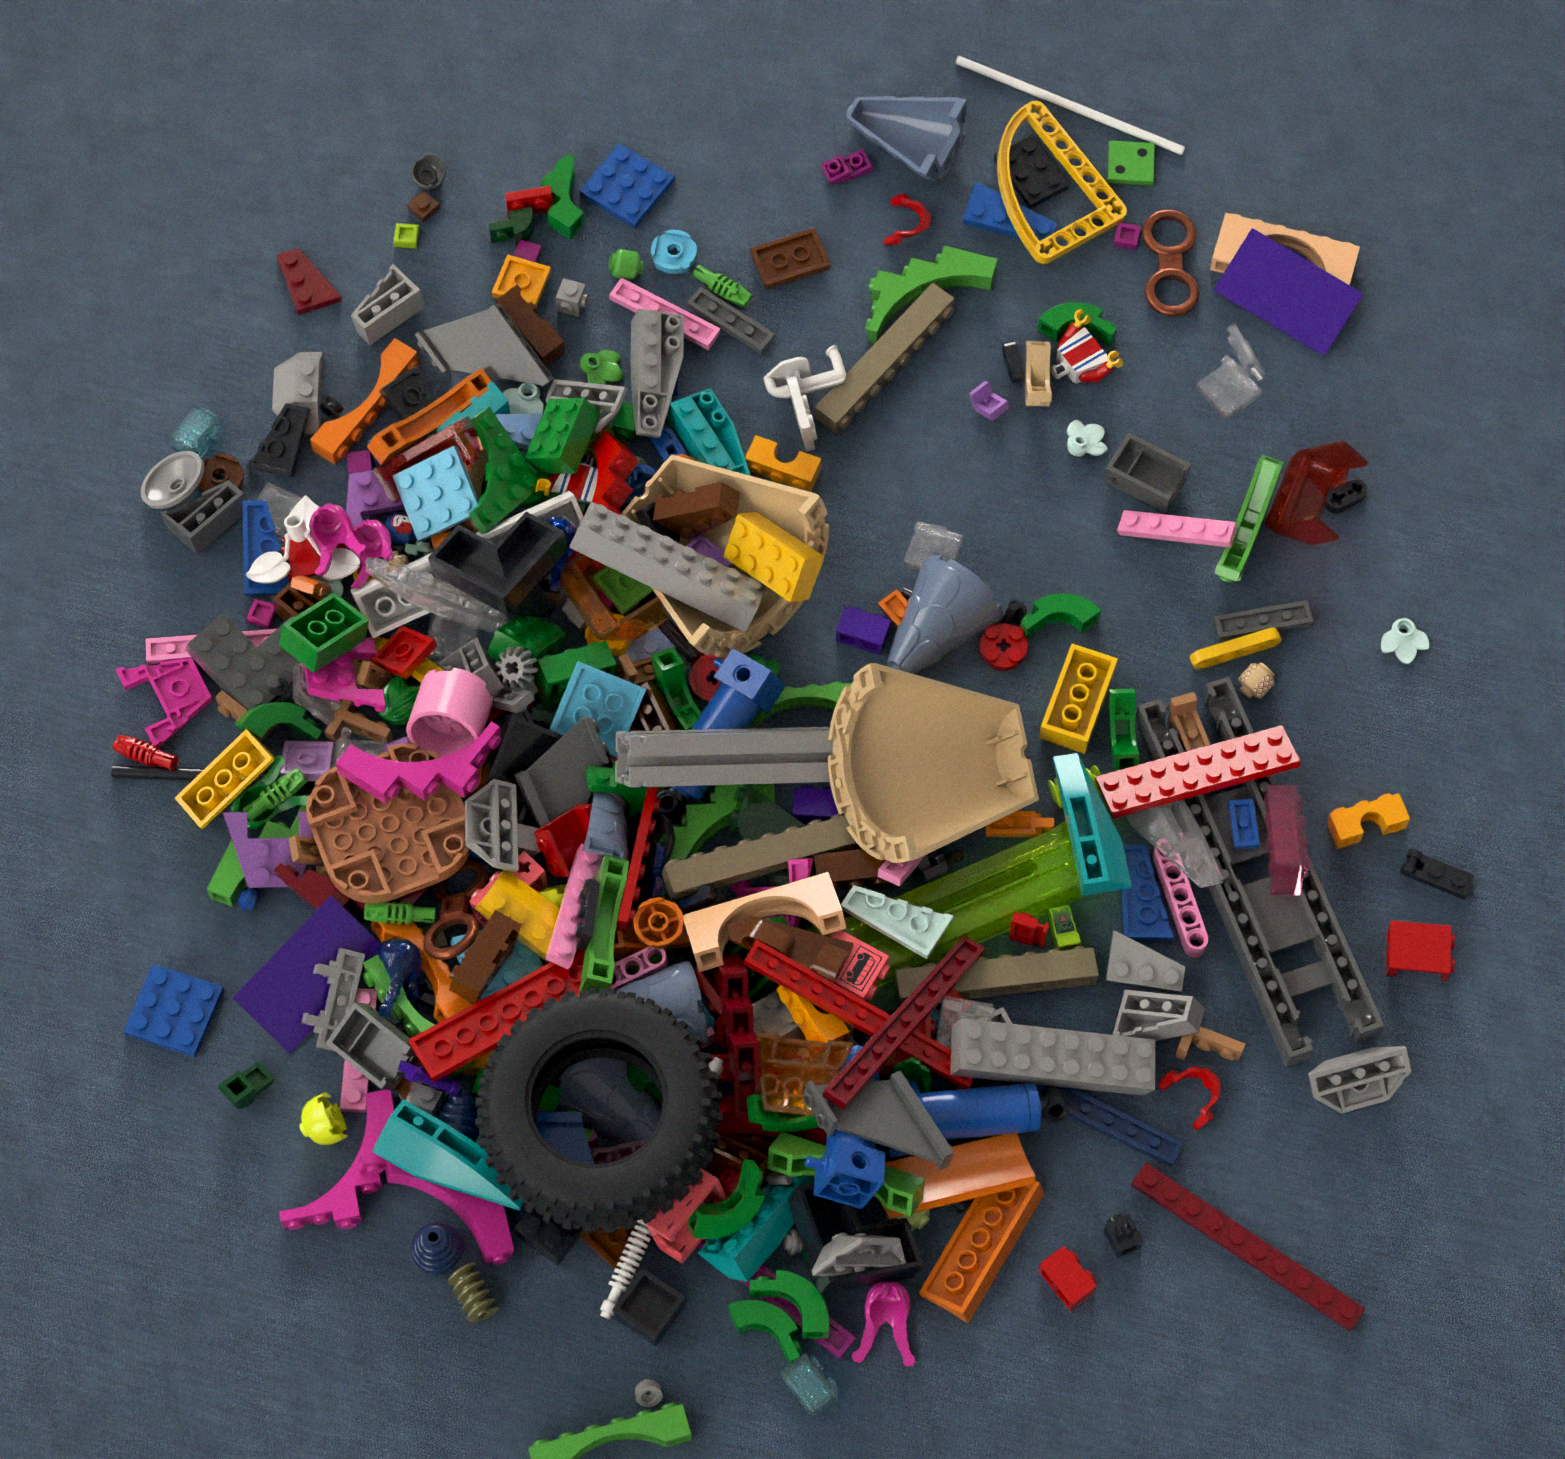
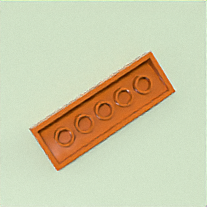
M1017 1133L1002 1134L952 1146L954 1154L949 1167L939 1170L935 1162L917 1156L885 1162L886 1166L925 1178L923 1200L914 1213L1034 1184L1036 1177L1026 1158ZM881 1202L889 1219L905 1215L887 1209Z
M1035 1181L1034 1184L975 1198L919 1291L920 1296L969 1324L1044 1196L1041 1184Z

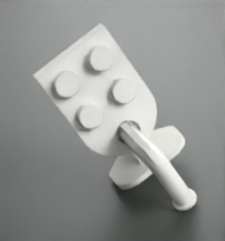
M836 345L826 350V355L832 361L834 368L832 371L811 376L808 359L796 357L780 362L763 378L769 394L778 398H791L806 452L815 450L814 440H817V435L807 397L802 394L839 385L846 380V371Z

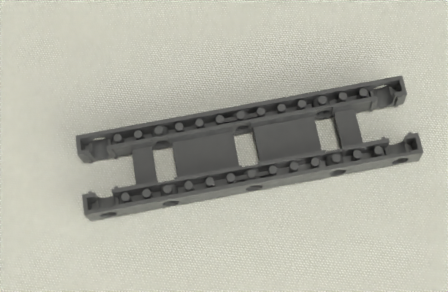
M1230 677L1207 683L1203 695L1205 699L1204 705L1208 706L1216 724L1215 730L1220 733L1222 740L1227 741L1254 733ZM1161 699L1139 705L1136 713L1137 723L1153 760L1184 752L1178 739V731H1175L1174 728L1169 729V732L1167 731L1165 725L1167 705H1164ZM1273 775L1242 783L1243 787L1206 799L1201 794L1172 802L1285 1067L1309 1060L1313 1052L1312 1039H1309L1308 1036L1300 1038L1297 1029L1300 1011L1296 1010L1291 998L1331 985L1338 1001L1337 1007L1342 1010L1349 1026L1350 1037H1353L1355 1042L1359 1043L1379 1036L1384 1024ZM1254 799L1260 841L1259 848L1234 850L1228 810L1229 800ZM1272 853L1281 873L1242 886L1240 879L1237 880L1231 866ZM1311 940L1320 961L1280 974L1279 969L1275 968L1270 954Z

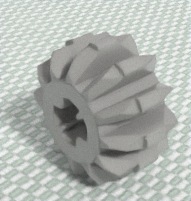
M518 646L515 649L509 647L506 649V653H500L499 657L502 661L496 662L495 665L501 668V671H498L496 675L504 676L503 684L510 683L511 688H517L518 685L525 687L527 686V681L532 682L535 679L532 673L538 671L536 667H533V663H536L537 659H530L532 651H524L522 646Z

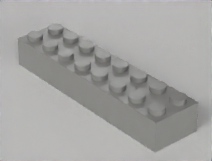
M592 501L569 548L745 633L766 589V586L761 584L760 581L749 578L734 568H728L713 558L703 556L695 552L694 549L673 541L670 537L662 536L652 531L649 527L639 525L629 520L626 516L612 512L605 506Z
M961 1018L952 1024L950 1075L1145 1096L1155 1090V1040Z

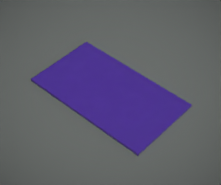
M1251 228L1213 289L1214 292L1225 297L1228 301L1247 310L1322 356L1326 355L1364 294Z
M330 895L251 979L245 982V985L232 998L290 1054L315 1027L301 1023L303 1013L319 1016L320 1011L325 1010L330 984H327L328 977H323L321 974H313L315 964L320 963L329 966L331 960L336 961L339 948L365 954L364 962L386 949ZM362 966L360 979L363 977L362 975L364 974V966Z

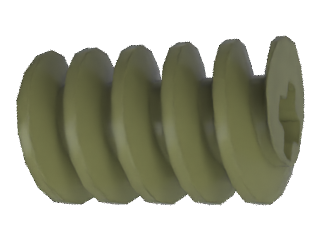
M475 1262L460 1267L448 1280L449 1285L454 1286L453 1293L458 1296L459 1304H464L462 1310L464 1313H468L467 1320L471 1323L483 1321L494 1315L499 1307L490 1308L495 1302L494 1298H485L490 1293V1290H481V1287L486 1284L485 1280L476 1281L481 1272L471 1271L476 1266Z

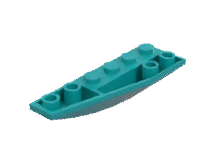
M711 388L670 403L666 420L690 457L697 458V461L751 476L734 423Z
M1078 753L1053 757L1082 896L1132 888L1122 840Z
M404 1099L389 1117L373 1148V1153L416 1178L516 1210H520L524 1205L521 1198L515 1201L510 1198L509 1193L512 1190L507 1183L504 1185L498 1184L495 1177L499 1174L493 1167L488 1168L485 1159L490 1156H487L485 1149L480 1148L478 1144Z
M794 1176L790 1185L767 1184L761 1189L765 1197L754 1218L735 1233L721 1238L708 1239L698 1252L700 1256L728 1278L748 1282L779 1246L795 1223L788 1198L797 1186L814 1184L815 1176Z

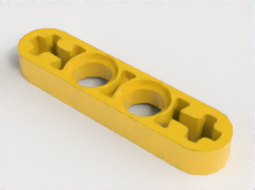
M1268 628L1200 649L1192 653L1189 658L1193 668L1200 670L1272 648L1281 642V637L1277 628Z

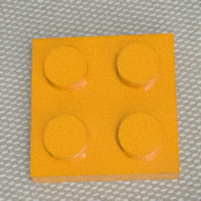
M507 254L492 290V297L499 298L518 284L522 289L520 292L522 298L527 304L532 301L537 308L551 274V267Z

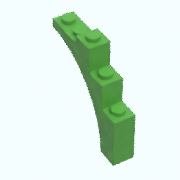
M944 245L942 254H937L935 263L911 258L909 266H904L902 276L878 270L876 278L872 277L869 285L873 301L871 312L874 314L872 319L868 318L865 326V332H868V342L876 343L891 318L906 304L917 299L932 283L941 289L975 287L991 290L998 259Z
M1261 455L1236 520L1238 528L1232 547H1225L1214 574L1219 575V579L1226 582L1241 580L1263 519L1267 514L1284 462L1265 455Z
M774 783L715 785V792H710L711 804L686 805V814L682 815V827H674L675 844L669 861L677 858L680 860L689 859L691 855L697 853L719 831L737 821L756 815L775 813ZM665 834L660 838L659 845L664 841ZM665 886V896H669ZM681 898L673 901L670 900V902L676 904L681 901Z
M301 805L299 811H306V807ZM299 812L290 829L282 822L276 821L273 823L267 820L259 838H291L294 835L299 836ZM231 840L207 891L210 899L233 907L238 900L241 890H244L247 884L233 841Z

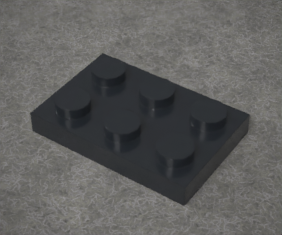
M1032 135L1010 146L1009 169L1011 182L1029 209L1068 190L1069 184ZM998 153L994 154V158H993V160L995 161L996 164H997V155H998Z

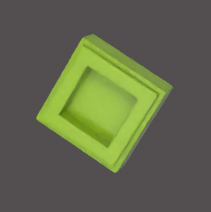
M396 223L394 247L417 249L419 225Z

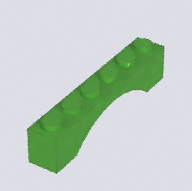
M832 682L829 685L823 686L809 684L802 688L787 686L769 713L766 714L759 710L747 729L756 728L770 716L790 708L816 706L834 711L845 686H851L852 683Z
M605 855L597 871L596 881H598L600 887L593 937L585 951L579 994L580 991H588L590 988H595V993H599V989L608 990L612 984L615 965L613 954L614 938L629 866V861Z
M389 948L363 963L364 974L362 976L368 987H373L377 991L376 993L381 1003L387 1004L391 1008L393 1017L397 1021L401 1020L405 1025L407 1034L411 1038L434 1026L433 1023L423 1018L407 999L403 989V965ZM475 1060L450 1073L447 1077L453 1078L475 1065Z
M781 1132L769 1147L767 1169L791 1177L802 1175L815 1176V1169L805 1166V1159L808 1156L820 1159L826 1152V1146ZM885 1165L884 1184L874 1196L887 1209L912 1216L923 1200L925 1178Z
M669 1403L661 1407L662 1410L652 1413L651 1410H644L638 1412L634 1418L627 1420L625 1417L613 1419L606 1426L600 1427L599 1424L586 1427L584 1432L581 1433L566 1432L559 1435V1439L548 1441V1439L538 1440L533 1443V1446L528 1447L531 1459H579L593 1448L611 1441L640 1439L654 1442L664 1447H670L691 1441L692 1437L683 1404Z

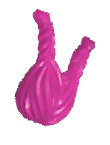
M328 503L314 511L310 518L309 529L321 552L320 565L315 570V574L322 577L324 574H327L331 566L333 551L339 544H345L360 556L362 553L365 554L366 546L364 544L361 545L354 536L351 520L342 507Z
M363 520V524L356 525L353 529L354 536L358 542L366 546L365 554L362 553L361 556L354 552L360 560L362 569L357 579L351 585L352 588L360 589L366 583L367 578L373 571V567L381 558L388 562L394 560L395 554L391 548L390 532L377 520Z
M880 1281L874 1284L867 1293L864 1306L865 1330L863 1331L861 1346L852 1353V1358L854 1362L858 1363L864 1360L872 1347L879 1326L887 1321L893 1327L894 1339L903 1357L904 1365L906 1367L913 1366L916 1361L909 1350L906 1321L910 1313L909 1295L907 1290L898 1282Z

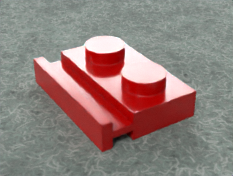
M550 186L505 193L508 219H510L509 211L531 207L533 215L548 212L553 205Z
M1014 912L1008 939L1028 946H1033L1034 943L1040 945L1039 949L1043 950L1049 923L1046 922L1045 925H1042L1031 914Z

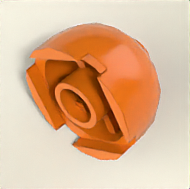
M657 897L648 899L638 907V911L633 919L635 934L641 943L655 949H667L676 944L682 936L684 920L682 911L677 904L665 900V898Z

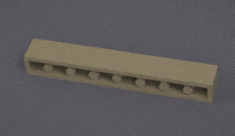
M932 283L846 373V380L842 384L835 385L815 406L814 419L835 434L841 429H845L850 424L852 417L856 413L862 412L867 401L871 397L874 398L878 395L881 386L886 381L889 382L893 379L896 370L908 363L911 354L923 347L925 339L937 332L940 323L952 316L954 313V297Z
M836 814L827 821L814 820L805 827L798 828V826H792L785 829L783 833L776 835L771 832L761 836L758 840L751 841V839H745L738 842L736 846L729 848L727 845L717 847L713 852L707 854L698 852L691 855L689 859L680 860L677 858L670 860L664 865L661 874L670 900L673 901L697 893L700 886L704 884L713 888H720L788 869V860L813 858L814 861V855L856 850L859 848V845L846 829L850 825L845 815Z
M1078 946L1067 951L1052 949L1047 951V953L1040 954L1027 952L1022 956L1013 957L1006 954L995 959L980 957L953 989L959 992L964 1000L1095 985L1099 973L1094 948ZM928 963L923 967L915 968L913 966H902L895 970L893 984L898 1007L937 966V963Z

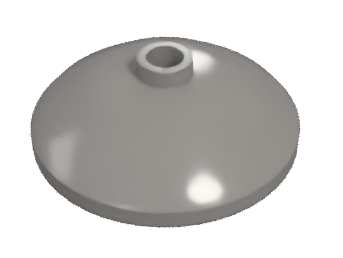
M192 451L176 452L162 459L150 470L142 483V500L146 505L154 509H166L180 504L192 495L199 486L204 473L203 460Z

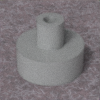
M645 1379L636 1386L635 1396L638 1404L643 1407H653L661 1401L662 1390L657 1381Z

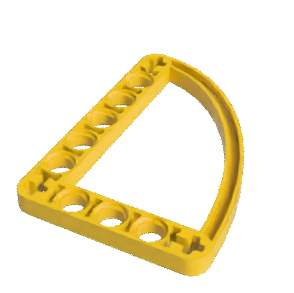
M1031 101L1012 116L999 145L997 155L998 184L1005 209L1015 231L1038 263H1050L1117 226L1118 222H1123L1127 213L1124 203L1043 103ZM1025 121L1031 125L1097 208L1094 212L1041 241L1033 233L1019 207L1009 169L1011 141L1018 128ZM1049 125L1053 127L1054 132L1048 133L1044 131L1043 126ZM1064 142L1068 148L1060 149L1056 143ZM1072 158L1078 159L1081 165L1074 166L1069 160ZM1083 176H1092L1094 178V182H1086L1083 179ZM1103 192L1108 196V199H1099L1096 193ZM1100 219L1103 221L1104 225L1096 226L1093 224L1092 220ZM1077 228L1083 229L1086 235L1078 236L1074 230ZM1063 238L1068 242V245L1060 246L1056 240ZM1040 250H1042L1043 252L1049 250V252H1048V254H1046V253H1042V254H1041V253H1040Z

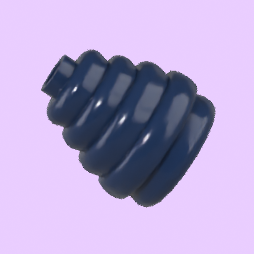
M460 1089L455 1097L447 1095V1102L441 1104V1110L435 1113V1118L475 1142L479 1136V1130L475 1124V1119H477L476 1099L470 1097V1091Z
M437 1222L427 1224L419 1229L411 1245L412 1259L416 1265L426 1273L432 1274L446 1273L454 1268L461 1259L463 1250L461 1237L456 1230L447 1224ZM438 1237V1240L435 1242L429 1241L431 1238Z

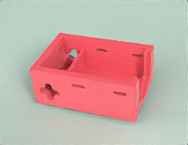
M523 851L518 856V871L511 873L540 893L539 891L548 888L545 870ZM499 871L492 875L489 883L483 889H477L471 896L470 906L472 915L482 928L485 927L489 919L477 911L475 907L501 872Z
M700 1169L703 1173L702 1179L698 1180L695 1187L688 1186L690 1193L681 1202L675 1199L672 1201L673 1209L665 1214H662L659 1210L655 1213L656 1218L646 1223L659 1250L682 1264L702 1241L701 1238H694L687 1227L689 1217L705 1201L709 1203L713 1200V1204L727 1199L719 1179L703 1169Z

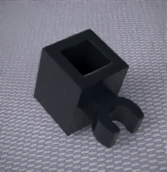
M1117 1214L1107 1220L1108 1223L1105 1224L1104 1233L1117 1258L1141 1248L1143 1240L1130 1214L1124 1216Z

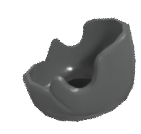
M425 153L423 157L415 160L411 169L413 183L424 190H433L439 187L446 175L444 160L438 155Z

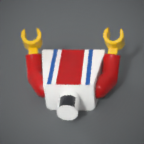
M1082 309L1075 312L1074 319L1076 322H1072L1063 334L1057 346L1056 361L1058 364L1051 367V372L1056 379L1068 375L1071 381L1076 384L1080 382H1100L1113 370L1112 367L1119 368L1124 363V360L1121 358L1114 362L1120 353L1111 351L1107 356L1085 327L1081 329V325H1086L1091 320L1089 315H1086L1084 320H1080V316L1084 313Z
M583 455L576 473L552 474L547 479H538L535 492L545 491L544 495L549 496L550 491L559 493L570 491L574 494L576 501L586 503L587 511L595 493L598 469L592 467L594 459L588 455Z

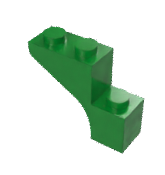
M568 153L563 159L557 161L549 175L546 174L542 178L540 187L550 186L553 205L548 210L549 226L571 240L585 223L584 212L578 209L571 201L575 167L574 157Z

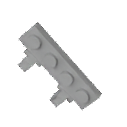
M534 680L532 682L527 681V686L525 687L518 685L517 688H511L508 686L510 683L503 684L504 687L501 688L500 692L493 696L492 707L519 713L524 711L527 705L534 700L533 695L538 689Z
M339 948L336 961L331 960L329 966L320 963L315 964L313 974H321L323 977H328L327 984H330L325 1010H321L319 1016L303 1013L301 1023L315 1026L313 1032L319 1034L316 1048L335 1052L326 1042L355 1001L365 954Z

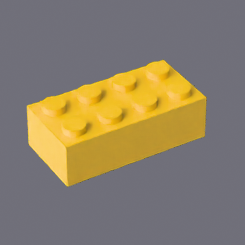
M758 512L737 514L723 555L724 558L789 602L809 600L824 556Z
M1071 644L1041 724L1039 739L1083 754L1086 753L1116 671L1118 658Z

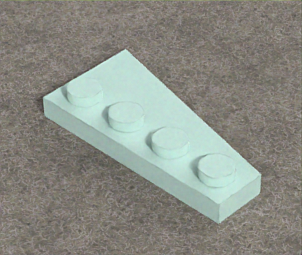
M853 885L840 905L846 913L925 959L929 957L953 920V915L947 913L940 914L924 906L922 908L901 899L894 900L885 897L884 894Z

